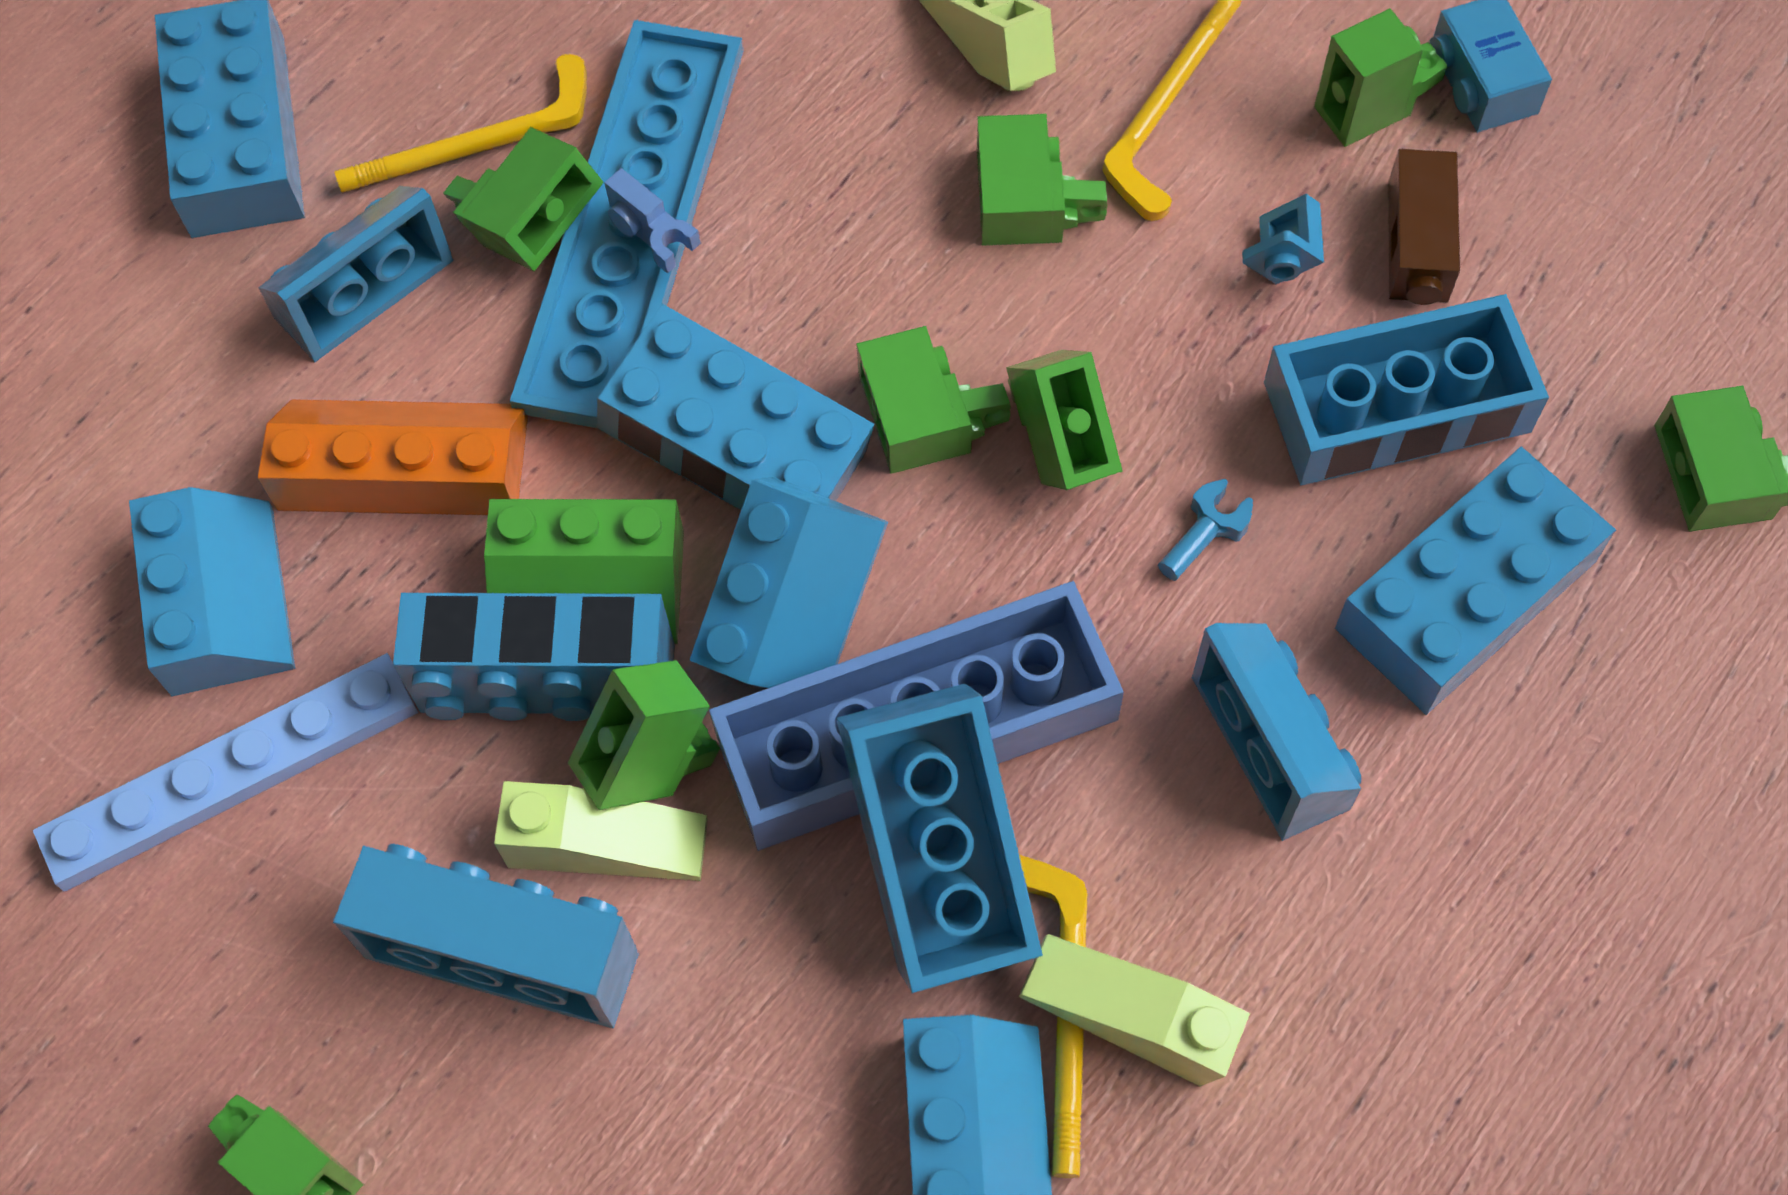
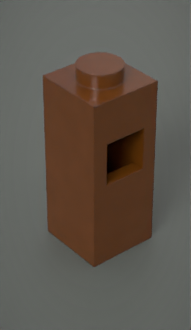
M1398 149L1388 181L1389 299L1408 300L1418 305H1428L1436 302L1448 303L1460 273L1457 152Z

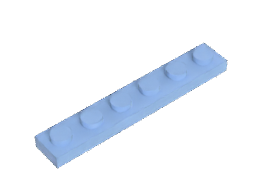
M388 653L34 829L33 833L55 885L66 892L417 714L418 711L396 672L393 661Z

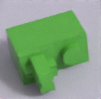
M1389 8L1331 36L1314 107L1343 146L1346 147L1410 116L1416 98L1443 80L1447 64L1443 58L1438 56L1435 48L1429 42L1420 44L1414 30L1409 26H1404L1392 9Z
M1047 114L978 116L977 164L982 246L1062 243L1063 230L1077 227L1078 223L1105 220L1108 207L1106 181L1075 180V177L1063 175L1062 161H1060L1059 137H1048Z
M530 127L496 171L488 168L477 183L456 176L443 194L449 200L454 201L456 209L453 213L484 247L535 271L604 182L576 147Z
M926 326L856 343L858 374L890 474L971 453L972 440L984 436L986 428L1010 420L1011 406L1004 384L971 389L969 384L958 385L955 373H950L948 359L943 346L933 347Z
M1058 350L1006 367L1012 399L1016 403L1021 425L1026 426L1041 484L1069 490L1123 471L1092 352Z
M1744 386L1671 396L1654 427L1689 532L1773 520L1782 507L1788 506V455L1783 456L1782 451L1778 450L1774 437L1762 439L1763 425L1761 416L1755 407L1750 406Z
M677 660L612 669L568 760V765L599 810L673 796L683 776L710 767L720 750L718 743L710 737L708 729L702 723L710 705Z
M236 1094L208 1125L227 1150L218 1163L254 1195H355L364 1185L295 1123L279 1111L274 1110L271 1106L262 1110Z

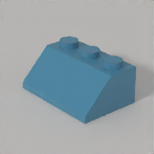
M399 186L385 197L371 202L364 212L339 230L325 235L314 248L293 263L276 270L270 279L258 288L274 319L314 362H317L454 260L431 196L423 188Z
M774 477L751 480L689 661L746 684L764 688H771L838 664L888 521Z
M194 487L129 500L148 669L166 691L173 697L296 669L273 506L270 501Z
M1215 623L1204 630L1192 679L1281 840L1284 841L1351 810L1361 790L1359 785L1361 784L1359 768L1350 752L1344 748L1339 750L1327 730L1329 729V718L1319 698L1314 694L1307 695L1297 678L1298 665L1290 647L1283 640L1277 642L1267 624Z
M976 1015L903 1019L913 1195H1052L1038 1027Z

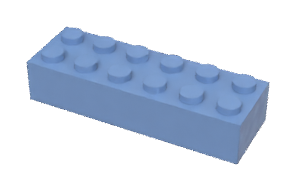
M1071 581L709 709L718 744L757 850L768 848L860 814L837 717L966 684L982 695L998 764L1118 721L1124 691L1075 582Z

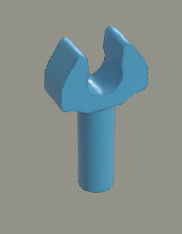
M1221 479L1201 486L1194 493L1191 503V509L1197 515V522L1159 562L1158 568L1162 574L1170 580L1176 581L1215 537L1229 538L1235 542L1240 541L1249 527L1253 499L1248 497L1238 505L1233 513L1222 514L1215 509V506L1224 497L1228 481Z

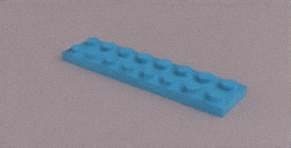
M634 20L588 160L590 166L603 182L607 181L622 168L663 201L664 209L674 219L683 220L692 225L744 52L741 37ZM605 183L602 184L564 233L510 398L511 407L524 409L525 414L528 416L597 428L598 396L661 304L668 305L685 245L680 242H673L667 245V248L674 253L676 267L667 274L654 261L652 249L637 235L633 237L626 236L614 225L608 215L610 205Z

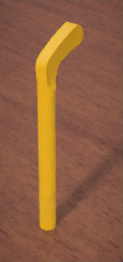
M1241 0L1216 1L1120 139L1106 154L1102 169L1106 179L1122 198L1148 221L1160 220L1169 214L1172 200L1166 192L1152 184L1136 170L1132 161L1241 5Z
M564 54L557 58L559 97L556 102L543 110L374 159L373 161L370 160L359 165L336 170L334 172L341 193L520 141L530 127L547 133L576 126L583 117L586 100L587 71L583 59L573 54Z
M1019 855L1027 891L1053 899L1060 908L1059 938L1086 947L1088 897L1085 883L1077 876L1062 869ZM1057 1016L1054 1099L1055 1134L1053 1135L1052 1176L1058 1178H1079L1084 1029Z

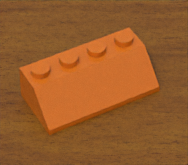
M291 399L266 424L258 479L277 511L488 515L489 499H519L528 415L525 414L524 409L512 408L511 404Z

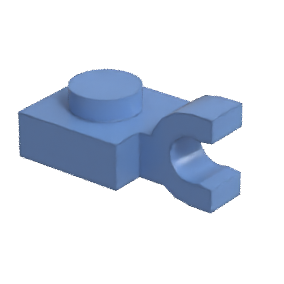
M622 168L604 182L610 205L608 215L614 225L626 236L633 237L637 235L652 249L654 261L667 274L676 267L674 253L667 248V245L673 242H680L693 251L701 244L699 231L683 220L674 219L664 209L663 201Z

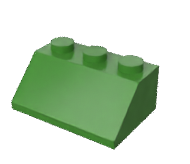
M489 499L484 550L487 593L661 594L674 643L678 644L684 530L677 500Z

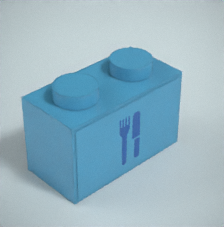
M1476 0L1442 10L1434 35L1429 43L1435 48L1438 56L1443 58L1447 64L1445 75L1453 88L1455 104L1461 113L1467 114L1476 132L1478 133L1539 114L1552 78L1508 0Z

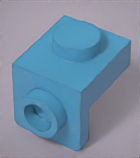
M1304 194L1259 216L1260 242L1242 251L1243 264L1276 285L1293 280L1300 273L1324 263L1320 202L1308 194Z

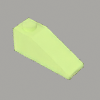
M919 0L976 72L1002 86L1004 89L1010 91L1025 90L1033 86L1036 80L1056 72L1050 8L1033 0Z
M504 781L494 845L508 868L701 881L708 818L705 814L649 802H638L599 810L584 788L570 785Z
M1049 934L1044 937L1041 944L1043 956L1035 958L1019 994L1020 998L1200 1087L1226 1077L1249 1018V1012L1188 982Z

